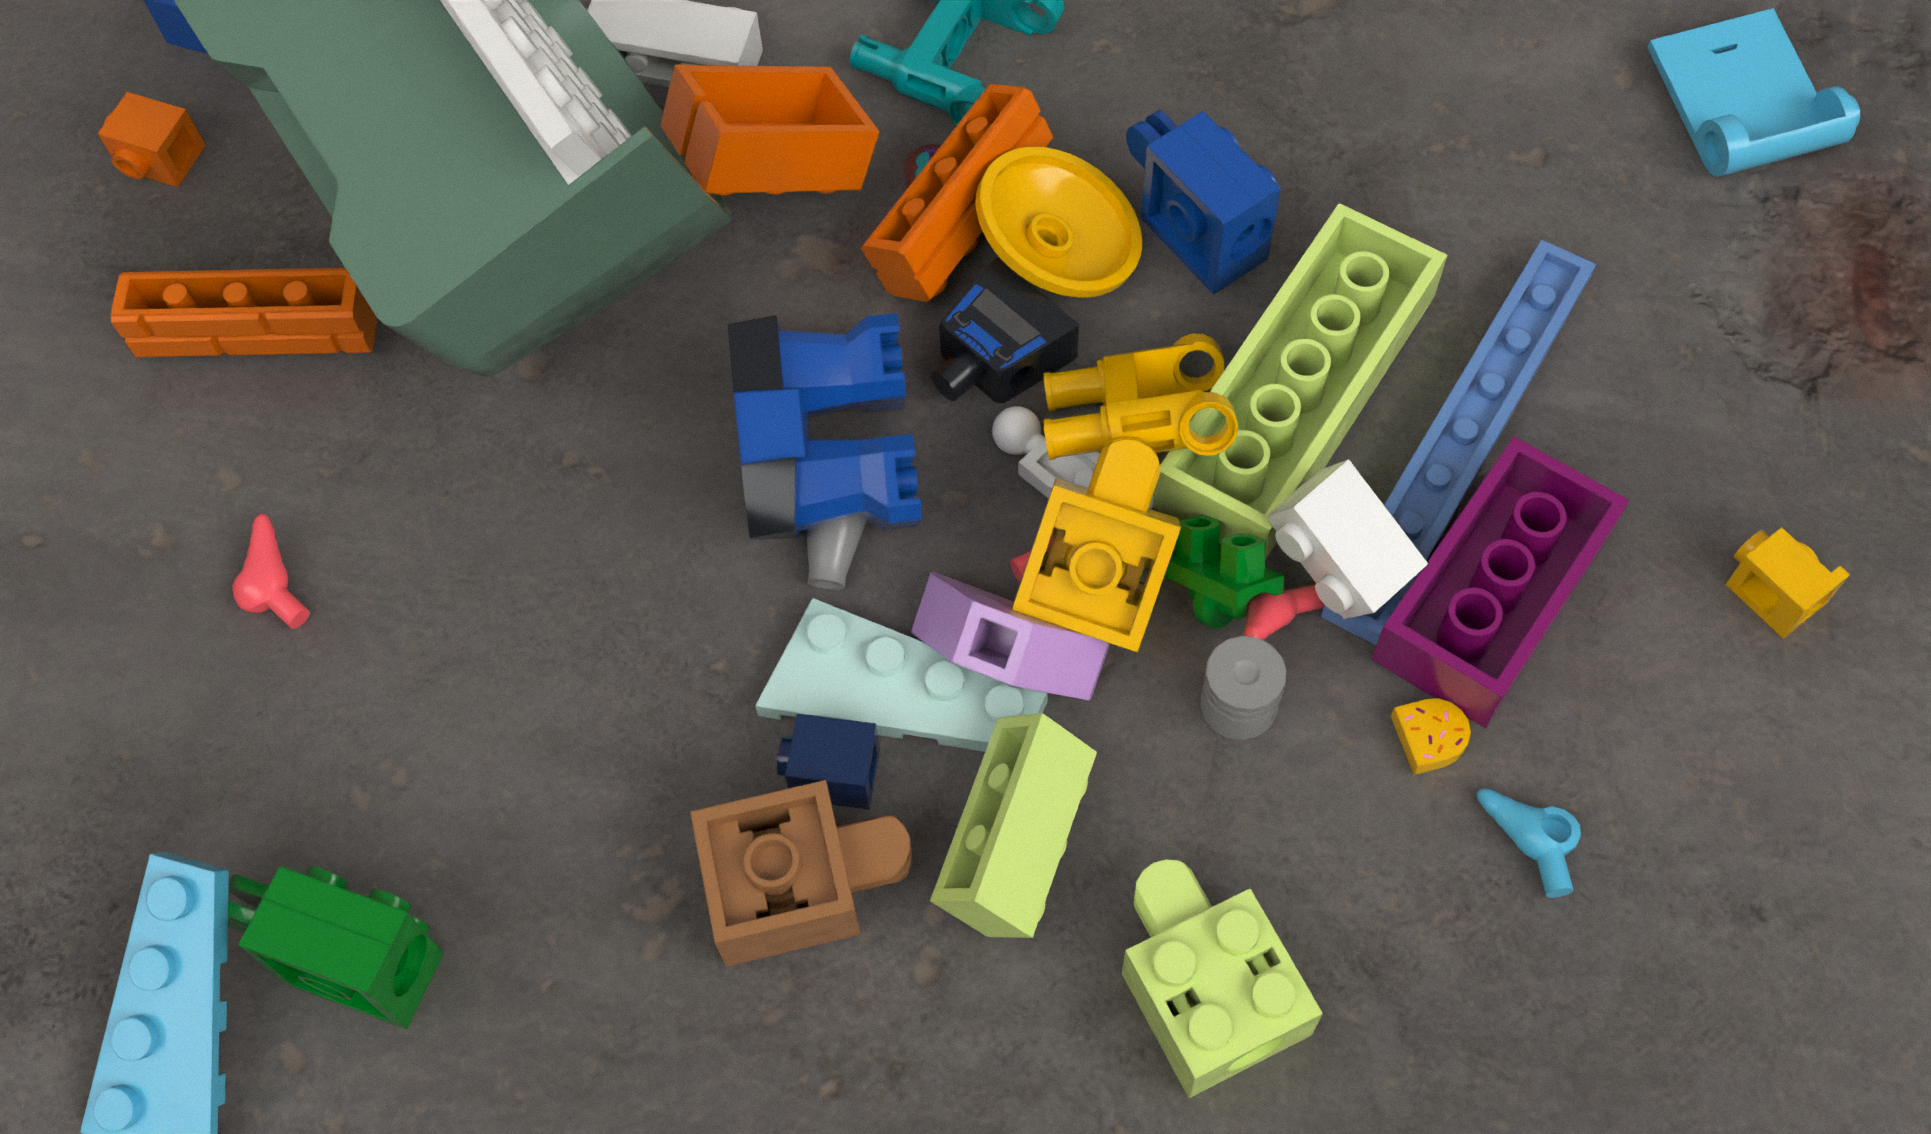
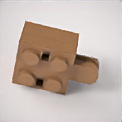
M826 780L690 811L714 941L726 967L861 935L852 893L897 883L908 876L912 865L910 836L905 826L896 817L882 815L837 826Z

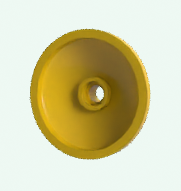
M1022 147L1010 150L996 158L980 180L976 193V213L982 232L998 257L1013 272L1027 282L1055 294L1089 298L1102 296L1114 291L1135 270L1142 252V234L1138 218L1130 202L1117 185L1090 163L1057 149Z

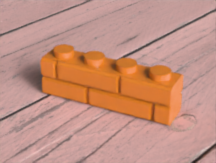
M989 84L863 244L861 250L872 268L878 270L876 275L887 293L895 297L929 302L933 297L940 294L947 285L948 276L963 256L972 252L978 244V237L982 233V229L976 213V193L980 180L990 164L1010 150L1022 147H1047L1053 139L1045 118L1038 115L1041 110L1030 90L1019 86Z
M346 268L122 272L118 277L110 313L112 325L119 335L125 338V343L135 357L219 356L222 353L228 355L338 353L339 351L346 353H371L374 347L378 320Z

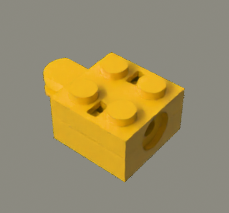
M1128 436L1111 440L1100 452L1088 488L1055 478L1015 596L1012 611L1138 652L1181 529L1178 518L1149 509L1161 468L1156 452L1148 443L1139 438ZM1052 536V537H1054V540H1053V543H1052V546H1051L1050 551H1048V550H1046V549H1047V546H1048L1050 537ZM1144 567L1148 568L1149 571L1145 582H1141L1140 579Z

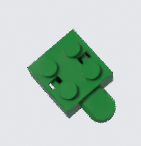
M279 866L269 886L237 874L232 875L229 881V893L257 907L255 911L228 901V926L244 932L238 943L244 951L285 985L407 1030L444 954L427 935L430 927L409 914L412 906L408 902L379 889H372L368 898L346 890L349 884L343 878L314 866H309L305 875Z

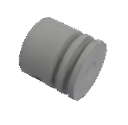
M1239 636L1225 640L1210 655L1201 691L1200 708L1204 720L1220 735L1237 740L1258 737L1270 728L1276 718L1285 688L1287 670L1282 656L1271 644L1259 638Z

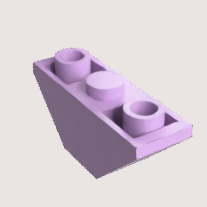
M930 573L911 630L913 635L950 662L1011 686L1088 701L1092 698L1110 643L1012 611L1014 601L939 573Z

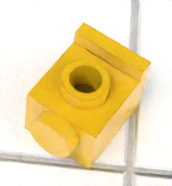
M1781 527L1771 536H1768L1763 530L1758 531L1737 550L1733 557L1740 564L1725 585L1784 639L1826 605L1850 574L1841 566L1830 572L1819 562L1817 555L1810 547L1796 541Z

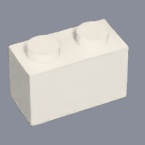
M1349 459L1319 470L1266 516L1267 520L1276 530L1275 537L1280 548L1290 558L1303 565L1316 582L1315 590L1320 600L1330 610L1340 614L1343 619L1375 613L1428 565L1427 561Z

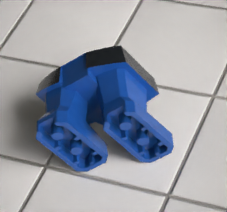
M897 313L866 316L846 335L781 331L777 315L728 324L733 393L750 539L800 538L799 531L857 515L882 530L917 527L921 522L920 498H914L918 492L916 466L911 467L913 457H916L913 434L864 440H811L808 420L809 417L853 408H860L873 413L903 410L906 399L905 374L901 372V369H903L901 346L896 344L898 342L897 333H900Z

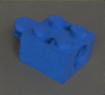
M1159 109L1147 116L1145 122L1140 121L1127 129L1126 140L1129 151L1145 169L1141 219L1213 295L1268 260L1281 188L1278 186L1270 170L1265 166L1257 165L1239 147L1235 136L1227 128L1219 127L1204 111L1177 126Z

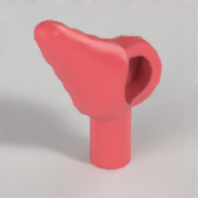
M261 513L253 521L247 557L242 571L236 576L232 585L233 597L238 607L249 613H263L270 608L289 628L296 629L306 622L310 611L287 589L289 582L288 573L282 562L274 527L270 518L266 514Z
M1316 584L1288 590L1283 589V593L1276 596L1265 592L1252 597L1247 603V617L1243 636L1265 640L1275 631L1288 625L1296 614L1324 608L1325 604L1316 593Z

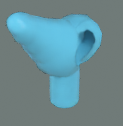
M1482 788L1478 790L1476 796L1485 811L1495 819L1497 824L1504 829L1506 834L1525 855L1537 861L1546 897L1557 898L1572 893L1574 889L1565 855L1576 848L1581 837L1580 824L1576 818L1565 809L1553 806L1547 808L1528 806L1501 795L1492 789Z

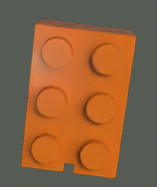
M674 65L660 124L679 156L685 157L684 163L696 182L708 194L719 196L754 192L779 195L795 191L833 193L837 190H861L880 132L831 67Z

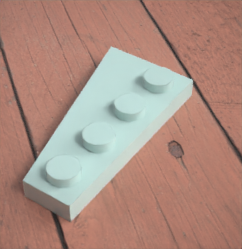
M812 598L755 707L758 716L781 720L782 715L796 717L797 714L876 723L878 735L903 739L904 734L937 739L938 745L985 752L998 718L1043 713L1047 704L1048 693L1011 686L954 664L922 641Z

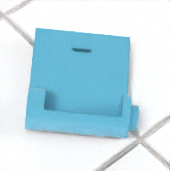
M1774 8L1650 40L1647 45L1705 168L1715 177L1847 143L1853 138L1856 127L1860 122V108L1857 101L1842 87L1833 86L1816 93Z

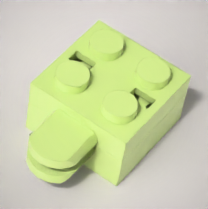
M1166 859L1154 862L1142 871L1136 882L1134 908L1151 938L1125 950L1122 975L1188 1098L1313 1034L1323 1013L1251 889L1212 907L1192 870L1185 863ZM1166 1002H1169L1176 1016L1172 1015Z

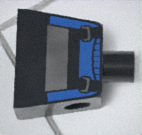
M996 257L942 319L939 325L940 349L946 361L931 373V379L937 390L945 398L953 402L975 385L995 403H1006L1042 381L1045 372L1055 373L1078 357L1079 323Z

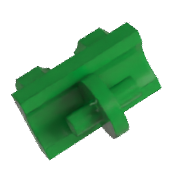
M1197 515L1179 521L1181 529L1176 541V549H1173L1164 577L1190 588L1189 596L1194 600L1193 612L1198 622L1212 629L1222 628L1229 624L1233 618L1240 620L1245 616L1247 603L1252 597L1265 592L1273 596L1283 593L1284 575L1265 567L1266 540L1252 534L1237 533L1222 538L1220 548V521L1206 515Z

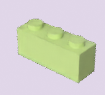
M1043 713L998 718L930 902L987 937L1033 938L1037 924L1043 916L1046 905L1045 901L1056 869L1066 850L1067 838L1080 800L1086 792L1088 777L1097 752Z

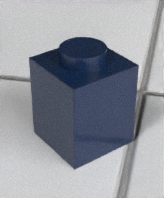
M797 714L793 736H782L777 757V774L785 776L788 789L826 780L832 805L870 810L880 753L876 723Z

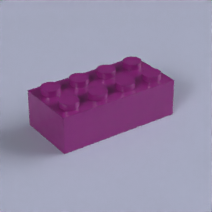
M1514 436L1428 560V565L1422 569L1383 626L1371 660L1430 696L1452 702L1463 711L1467 718L1486 729L1611 536L1630 500Z

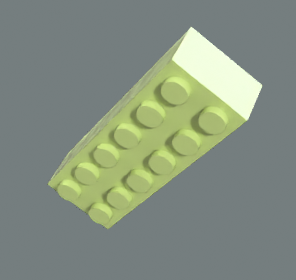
M1339 203L1210 391L1226 397L1233 405L1238 422L1237 436L1234 442L1224 452L1212 456L1199 455L1188 448L1169 451L1160 464L1161 471L1154 490L1153 508L1164 514L1176 517L1179 521L1197 515H1206L1220 521V544L1222 538L1237 533L1252 534L1266 540V560L1277 543L1275 537L1276 530L1267 520L1266 516L1315 473L1325 468L1435 297L1448 255ZM1205 408L1194 414L1189 422V427L1195 434L1200 436H1212L1222 430L1226 423V417L1216 409Z

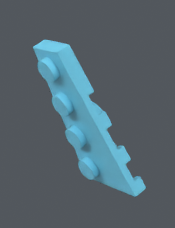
M169 852L150 854L80 1133L218 1134V1106L225 1104L226 1073H219V1032L226 1030L227 1001H220V965L227 962L229 869Z

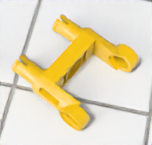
M1192 333L1181 337L1172 346L1103 356V359L1097 360V366L1055 373L1045 372L1044 386L1049 412L1055 411V409L1103 402V406H1100V413L1053 420L1050 418L1044 419V433L1049 460L1100 452L1111 440L1124 436L1143 440L1156 453L1187 448L1199 455L1212 456L1224 452L1232 445L1237 436V417L1233 405L1226 397L1215 392H1204L1212 389L1224 372L1225 363L1219 344L1212 337L1205 334ZM1195 350L1209 353L1214 359L1211 371L1199 378L1189 377L1179 368L1182 358L1187 353ZM1212 408L1220 411L1226 417V423L1222 430L1212 436L1195 434L1189 427V421L1199 410Z

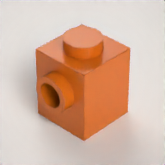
M130 92L125 93L114 111L107 116L102 128L98 132V136L112 157V164L120 172L133 179L140 180L145 177L175 187H179L206 146L186 109Z

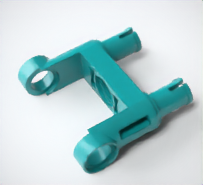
M930 0L938 4L911 46L901 50L862 34L858 37V42L855 41L850 55V67L892 82L893 88L901 95L948 112L954 124L958 125L986 88L980 86L982 81L953 71L950 68L981 19L1029 36L1033 32L1046 34L1054 30L1065 10L1064 1ZM1027 3L1040 7L1047 16L1035 12Z

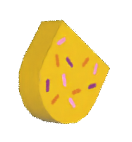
M1439 698L1424 699L1394 707L1391 714V719L1413 775L1444 768L1456 762L1468 745L1471 734L1469 720L1463 711L1452 702Z

